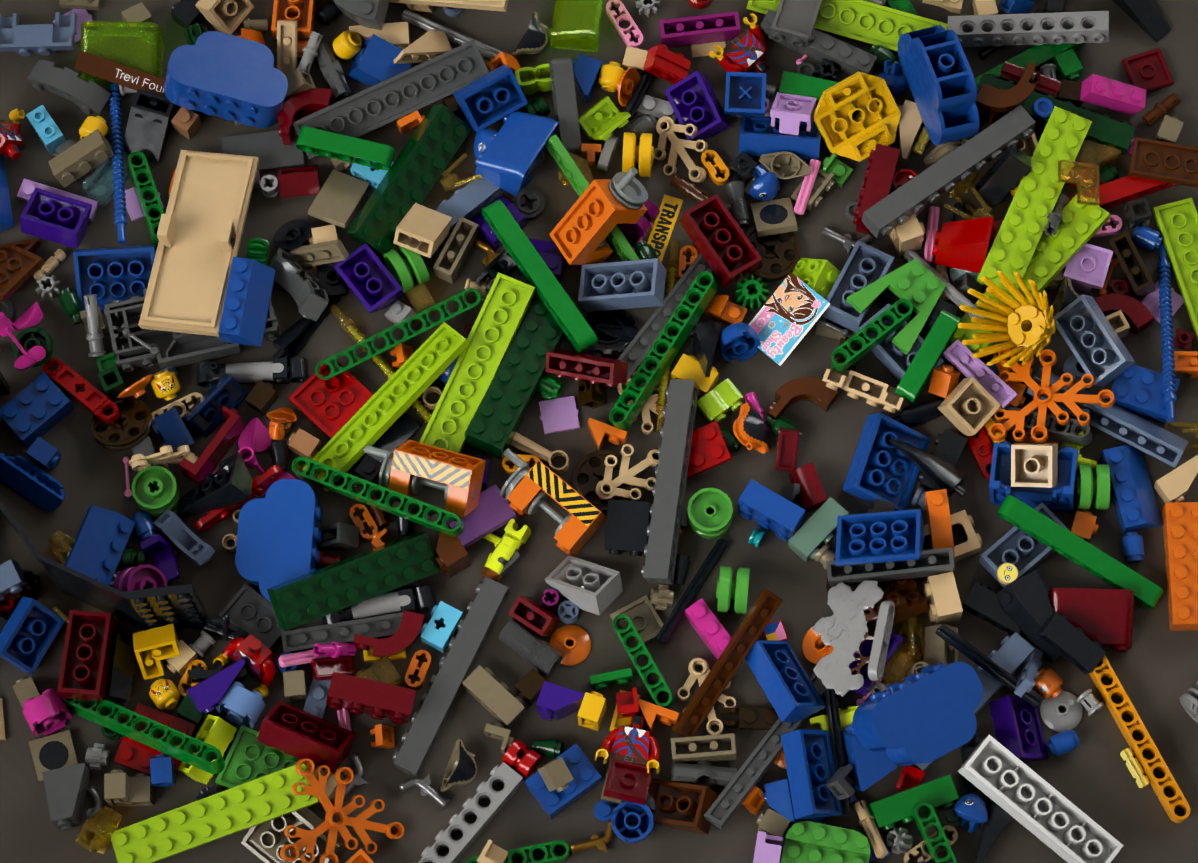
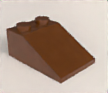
M652 779L649 793L655 801V810H651L655 824L692 833L709 834L711 822L707 821L704 815L718 798V793L707 786Z

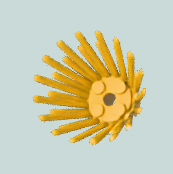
M996 271L997 275L1001 278L1000 283L1016 300L987 277H981L980 280L988 286L986 291L1005 305L969 288L967 292L980 299L976 301V305L988 311L964 304L960 305V310L990 319L972 317L971 321L978 324L958 323V328L995 331V333H975L972 335L973 339L962 340V344L975 345L1007 341L981 348L972 357L980 358L1013 348L993 358L986 365L992 366L1018 352L1020 353L1004 363L1003 367H1011L1023 359L1022 365H1024L1035 353L1036 357H1038L1043 348L1051 342V335L1055 334L1053 305L1050 306L1049 312L1047 293L1043 290L1042 296L1033 280L1029 279L1028 283L1035 300L1019 273L1013 272L1017 283L1028 299L1027 301L1002 271Z

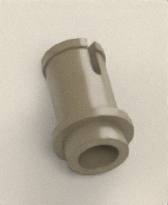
M247 18V20H244V28L268 31L267 18L254 20Z

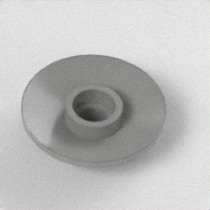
M1062 691L1055 699L1052 696L1048 699H1043L1040 706V716L1043 723L1049 729L1056 732L1070 731L1081 721L1083 714L1082 705L1076 701L1077 697L1075 695ZM1060 706L1065 707L1066 712L1061 713L1059 712L1058 708Z

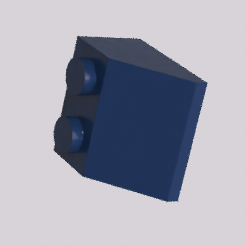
M175 407L153 419L155 423L152 426L156 434H162L165 440L162 442L163 446L171 445L173 453L177 452L179 446H191L195 443Z

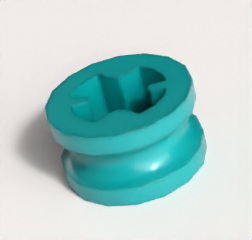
M755 527L748 544L751 545L753 543L758 548L765 535V531H759L758 527Z

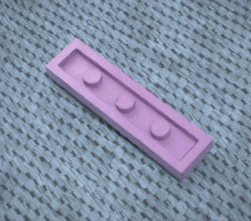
M25 178L23 179L17 194L18 199L28 202L35 188L86 202L92 204L89 221L93 222L100 205L98 201Z
M957 339L943 352V356L967 378L974 377L1001 405L999 408L1005 409L1017 397V393L979 358H973L972 355L974 353Z

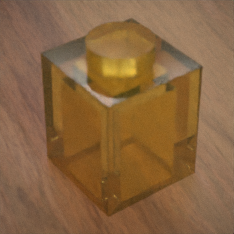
M424 283L406 292L407 299L415 313L435 304ZM432 310L429 313V316L432 315L435 310Z

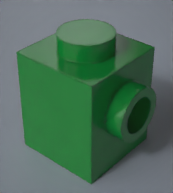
M1073 48L1054 56L1053 64L1057 65L1056 72L1060 79L1077 81L1081 77L1084 63L1080 57L1076 56Z

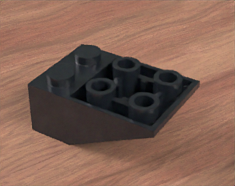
M138 89L129 114L123 140V152L131 154L134 151H139L147 159L159 162L172 129L171 120L179 110L178 105L169 101L165 96Z

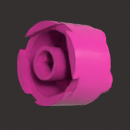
M53 688L47 689L42 695L27 699L23 703V715L33 735L39 737L38 734L43 733L44 736L52 735L66 726L65 722L68 718L70 721L72 719L66 703Z

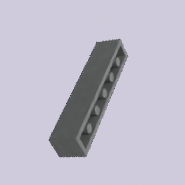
M769 9L760 25V29L764 38L776 42L769 38L770 27L773 24L776 12ZM813 29L807 49L797 48L785 42H776L798 53L805 54L816 61L822 62L823 59L830 63L833 61L834 68L850 76L856 72L872 75L876 67L877 56L816 29Z
M952 547L923 550L920 559L843 566H836L835 560L826 561L830 587H836L841 582L846 585L861 584L864 580L882 582L928 577L948 572L956 574L955 557Z

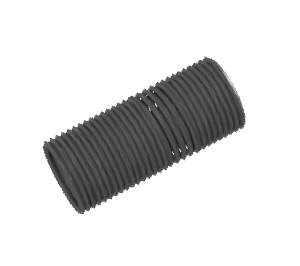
M515 618L511 619L499 634L498 639L502 643L510 647L515 653L517 652L518 655L526 659V661L530 662V664L546 676H550L563 659V655L538 637L537 634L535 635V633L528 630L527 627L515 620Z

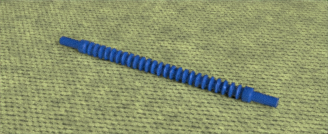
M110 82L108 92L111 94L109 97V112L111 117L110 131L112 132L111 146L114 156H112L113 195L115 197L114 216L115 225L117 226L118 243L125 244L127 208L125 207L126 188L124 187L125 168L123 167L124 148L122 143L123 129L121 128V94L119 85Z
M1161 244L1159 247L1158 283L1159 303L1161 304L1159 308L1161 309L1160 328L1162 329L1163 393L1165 394L1163 401L1166 404L1167 421L1173 422L1175 421L1174 404L1177 401L1175 390L1176 376L1174 374L1175 356L1173 354L1172 291L1170 290L1171 266L1168 261L1166 247L1164 244Z

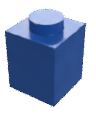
M39 436L26 452L32 461L49 472L52 468L57 467L62 456L58 449Z
M167 754L156 755V758H151V784L154 787L175 786V760Z

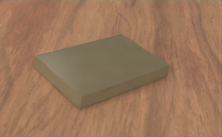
M333 169L310 206L308 215L345 229L368 191L370 183Z

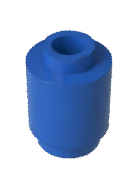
M1137 225L1131 240L1136 245L1153 251L1154 248L1159 249L1163 238L1160 237V232L1143 225L1142 227Z
M139 511L133 515L131 520L135 522L133 528L138 539L144 541L149 536L157 534V528L153 524L154 522L149 512Z
M1138 532L1126 533V536L1122 538L1124 558L1127 560V563L1143 562V557L1145 556L1143 536L1138 535Z
M1065 730L1049 737V742L1046 743L1049 753L1051 755L1054 754L1056 757L1073 751L1080 745L1074 730Z

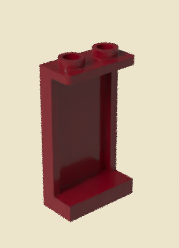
M223 406L221 408L226 422L197 461L193 464L183 458L179 463L184 476L199 486L206 480V476L215 470L245 428L242 423L243 420L239 416L240 413L233 407L228 409Z

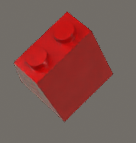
M994 217L943 223L941 231L937 230L935 242L937 243H934L932 255L935 256L934 264L980 273L985 262Z

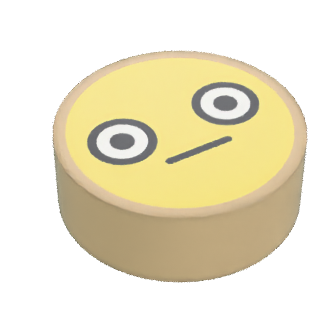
M1003 563L999 566L997 579L1000 583L1008 585L1017 580L1018 569L1015 565Z

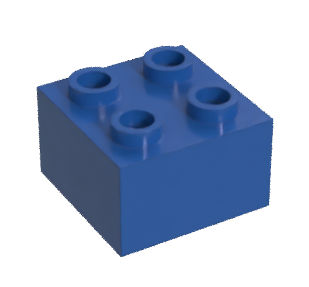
M726 72L724 115L764 117L767 73Z

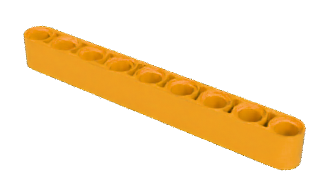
M1104 655L1100 661L1101 666L1096 667L1089 675L1129 747L1132 749L1134 756L1148 777L1167 815L1174 823H1183L1190 814V806ZM1101 678H1109L1111 685H1104ZM1114 695L1119 696L1122 703H1114L1111 697ZM1122 715H1130L1132 722H1125L1122 719ZM1135 732L1140 733L1143 740H1134L1132 734ZM1143 752H1151L1153 755V759H1145L1143 757ZM1160 770L1164 775L1163 778H1156L1153 771ZM1164 789H1171L1174 792V797H1167L1164 794ZM1174 808H1182L1184 810L1185 815H1176L1174 812Z

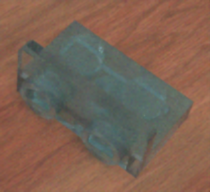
M110 159L97 166L93 175L85 179L82 187L85 195L92 200L98 201L102 207H105L114 196L113 166ZM125 173V176H124V178H125V181H124V182H126L127 179L129 178L128 174H126V173Z

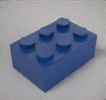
M505 64L453 93L469 127L476 133L528 104L512 69Z
M1133 364L1114 379L1111 388L1115 397L1114 404L1135 415L1166 424V404L1163 401V396L1165 395L1163 393L1164 379L1162 377L1164 374ZM1175 378V390L1177 392L1180 379Z
M43 373L0 409V418L28 448L35 442L38 436H43L69 414L74 407L62 391Z
M752 479L738 500V512H740L741 517L748 521L754 520L760 528L765 531H773L776 533V537L783 541L789 540L804 523L805 509Z
M22 597L0 633V657L22 672L33 674L65 620L36 600Z
M577 744L557 757L563 758L574 779L568 783V788L561 792H557V790L549 792L539 772L525 780L526 787L550 819L556 817L602 783L601 775Z

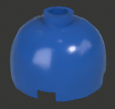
M733 323L727 326L721 332L718 342L722 357L729 362H732L731 359L737 358L738 362L750 359L758 352L757 347L761 344L754 328L746 323Z
M624 801L614 809L611 817V826L615 835L621 841L639 843L645 840L654 826L653 814L646 804Z

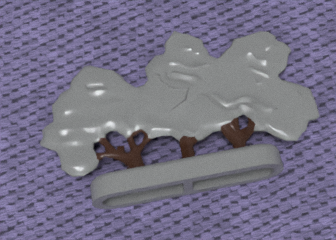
M864 580L855 591H852L851 587L843 582L837 584L836 587L830 588L827 604L831 607L834 614L831 617H822L812 627L817 634H821V640L825 645H832L833 651L819 660L813 672L822 680V684L827 689H834L835 693L842 697L849 690H858L863 686L864 678L860 674V670L866 663H869L868 677L871 681H881L883 677L894 621L895 605L893 601H883L880 604L879 613L877 614L874 611V605L884 594L881 588L878 587L877 581ZM864 610H869L870 614L864 613ZM877 619L874 635H869L867 622ZM864 640H873L870 656H863L860 653L859 647ZM857 653L860 657L855 658L854 654ZM861 660V662L857 663V667L849 668L850 663ZM857 670L856 675H852V672Z

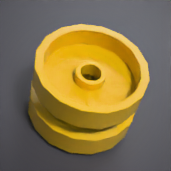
M624 132L622 172L627 173L631 167L635 168L636 164H639L638 172L640 177H651V168L654 161L653 134L642 133L640 143L636 145V134Z

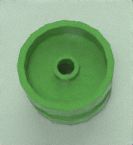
M400 246L399 253L391 250L383 255L388 271L403 288L404 294L414 289V282L422 285L430 280L428 270L420 254Z
M1078 464L1075 486L1077 509L1089 510L1093 499L1097 510H1108L1110 502V469L1108 464H1097L1094 468V473L1089 464Z
M149 466L139 471L133 479L131 486L132 495L141 511L149 512L153 517H160L167 509L173 512L178 506L181 498L180 487L171 471L165 467Z
M712 487L704 488L694 493L687 507L688 525L693 533L700 538L709 540L726 534L733 520L732 501L726 493Z
M720 566V577L717 579L716 598H718L717 612L728 613L731 600H735V613L746 614L750 568L739 567L736 580H732L733 569L729 566Z

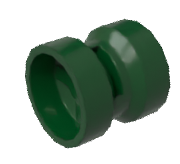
M541 96L536 98L532 104L528 103L523 106L525 113L538 116L550 114L549 107Z
M124 550V569L147 564L148 556L144 550Z

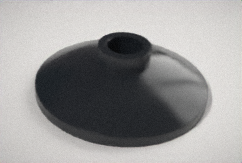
M295 219L285 223L275 233L274 244L277 248H281L284 251L298 248L310 237L311 225L303 219Z

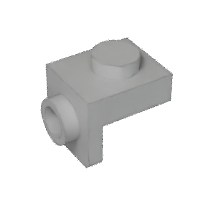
M397 300L384 315L391 322L397 323L416 313L412 308ZM412 320L411 328L414 329L420 323V320Z

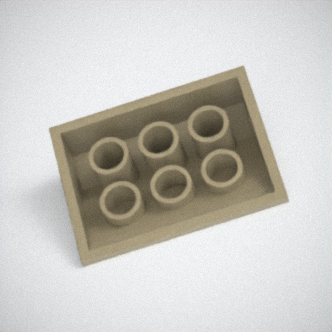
M306 807L251 827L241 841V844L264 863H303L300 855L305 851V847L299 851V857L295 861L287 862L281 858L280 850L284 845L294 844L301 839L300 837H286L284 830L288 825H296L298 828L311 831L324 821ZM292 827L289 829L290 835L294 834ZM329 829L316 838L315 859L312 863H320V857L325 853ZM339 833L337 834L334 851L338 857L344 849V840ZM287 849V850L285 851V855H286L287 857L290 856V850H289V849ZM308 853L305 855V859L307 861L310 859V855ZM326 857L325 863H329L330 860L328 857Z

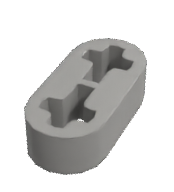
M611 136L605 141L597 164L598 170L608 171L618 144V137Z

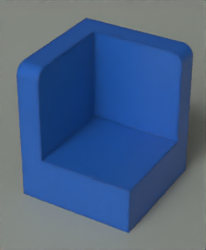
M1001 0L998 8L1006 14L1030 13L1034 2L1032 0Z

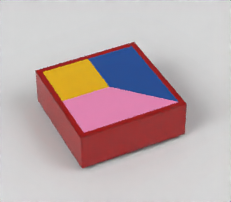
M782 620L767 624L763 630L765 640L788 641Z

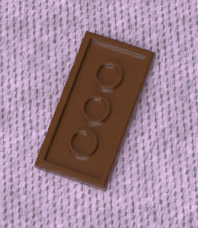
M1134 137L1128 176L1198 188V147Z

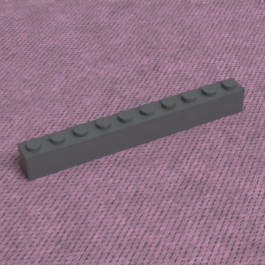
M1019 105L864 211L862 217L863 224L877 239L882 235L887 236L898 224L903 225L914 213L919 214L930 202L933 204L943 193L951 192L956 187V184L961 181H967L972 176V173L977 170H983L991 160L999 159L1011 144L1016 147L1020 140L1023 138L1028 139L1032 136L1036 121Z
M670 379V384L666 388L667 406L663 408L665 421L660 430L662 443L658 446L659 464L655 467L657 479L656 484L652 488L654 501L650 505L651 523L647 526L649 538L648 544H645L644 547L646 560L641 569L642 576L648 583L673 585L699 386L694 380Z
M485 577L484 582H479L475 591L477 596L474 601L471 600L466 609L468 614L465 619L462 618L457 627L459 632L456 638H451L448 645L450 650L447 656L443 655L439 663L441 668L438 674L432 676L429 684L431 688L428 693L425 692L420 701L422 706L419 712L415 711L411 719L413 724L410 730L405 731L401 740L403 744L400 749H396L393 755L394 767L416 778L419 777L463 688L462 682L468 677L509 595V588Z

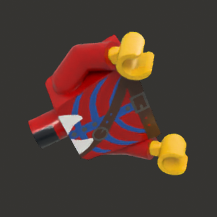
M750 13L752 17L751 22L748 21L747 17L743 18V22L746 25H750V28L746 27L724 49L719 45L714 46L717 50V55L714 51L709 52V56L717 58V62L726 72L751 73L755 70L758 73H766L769 69V66L763 62L766 58V42L759 25L755 24L757 16L753 13Z
M18 108L9 113V118L13 123L10 120L0 119V155L10 156L12 160H17L22 155L19 148L24 143V140L20 135L21 125L19 120L25 117L24 110L18 111Z
M251 634L246 638H234L223 650L224 653H221L213 660V664L219 660L222 666L225 667L229 663V657L234 662L244 658L245 664L243 666L247 669V672L261 683V686L253 690L261 693L264 696L263 698L269 695L267 687L271 685L277 672L273 652Z
M632 715L630 727L620 726V728L614 729L604 739L594 759L596 761L598 757H603V764H606L607 759L612 758L647 766L648 774L651 768H656L657 774L660 772V748L657 740L651 735L650 731L642 730L645 718Z

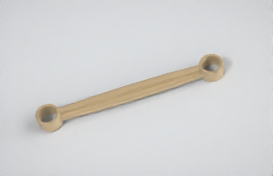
M428 387L423 392V402L428 409L434 410L437 403L430 404L426 402V397L432 392L438 393L441 396L442 391L437 387ZM517 432L510 443L511 446L548 462L550 469L554 473H563L569 467V458L564 451L556 450L551 452ZM556 456H562L566 459V463L563 467L556 468L551 463L552 459Z

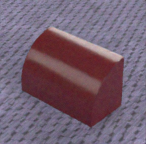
M318 165L278 169L277 178L280 198L316 195L320 192Z
M813 462L801 466L790 473L791 483L801 485L799 495L796 494L800 507L805 509V513L820 508L827 501Z

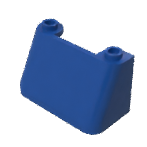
M514 111L505 116L503 120L504 125L484 155L480 154L476 159L475 165L477 168L475 174L517 197L522 189V183L528 178L529 172L544 149H547L545 146L546 142L557 132L559 122L552 118L520 111Z
M1006 441L994 443L989 482V495L992 504L1001 506L1006 496L1011 495L1033 509L1042 502L1049 510L1070 511L1074 508L1078 449L1064 446L1058 450L1057 486L1052 488L1011 486L1012 444Z

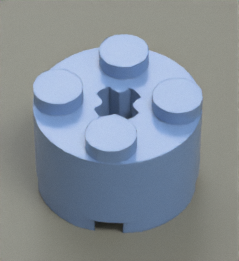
M234 681L221 698L216 709L220 714L222 711L226 713L225 718L238 726L243 725L247 727V725H250V729H253L266 704L262 700L264 696L255 690L251 692L245 689L243 684Z

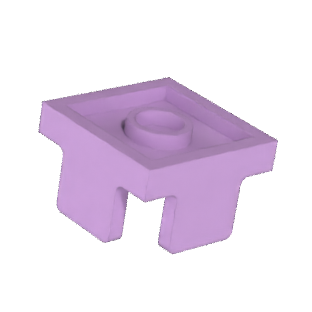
M777 92L770 112L771 126L775 127L779 118L780 133L799 135L800 122L802 121L807 122L806 131L810 132L814 120L812 116L817 98Z
M1087 243L1066 265L1063 279L1066 276L1069 277L1072 287L1090 293L1092 288L1102 290L1114 251Z
M758 831L753 863H779L782 849L780 845L783 843V837L767 835L766 832Z

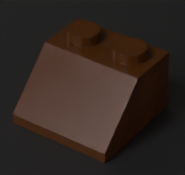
M440 532L436 547L438 557L435 559L442 574L447 573L449 578L471 565L469 554L457 536L453 537Z

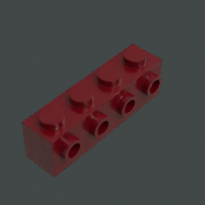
M566 350L546 352L545 372L553 373L557 377L569 376L573 380L586 379L589 380V383L595 384L602 382L610 387H617L618 383L627 382V361Z

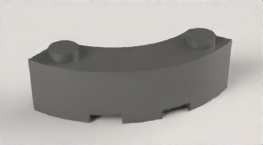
M38 60L27 78L32 83L33 88L41 92L48 91L64 97L78 105L80 110L88 115L100 114L111 96L108 91L91 80L79 78V73L67 67L63 69L55 67L56 64L54 62Z
M278 248L267 265L276 270L274 282L279 283L290 293L297 303L298 312L304 318L317 321L329 303L326 290L319 287L318 278L310 270L305 271L299 265V260Z

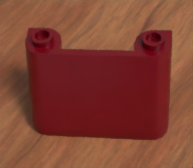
M1090 588L1050 589L1048 597L1051 607H1054L1056 613H1061L1068 617L1069 623L1074 627L1077 626L1084 630L1086 637L1099 642L1101 645H1111V648H1114L1116 652L1131 650L1134 591Z

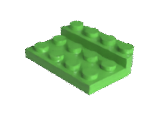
M802 821L793 824L788 830L781 863H869L871 849L867 837L858 831L811 821Z

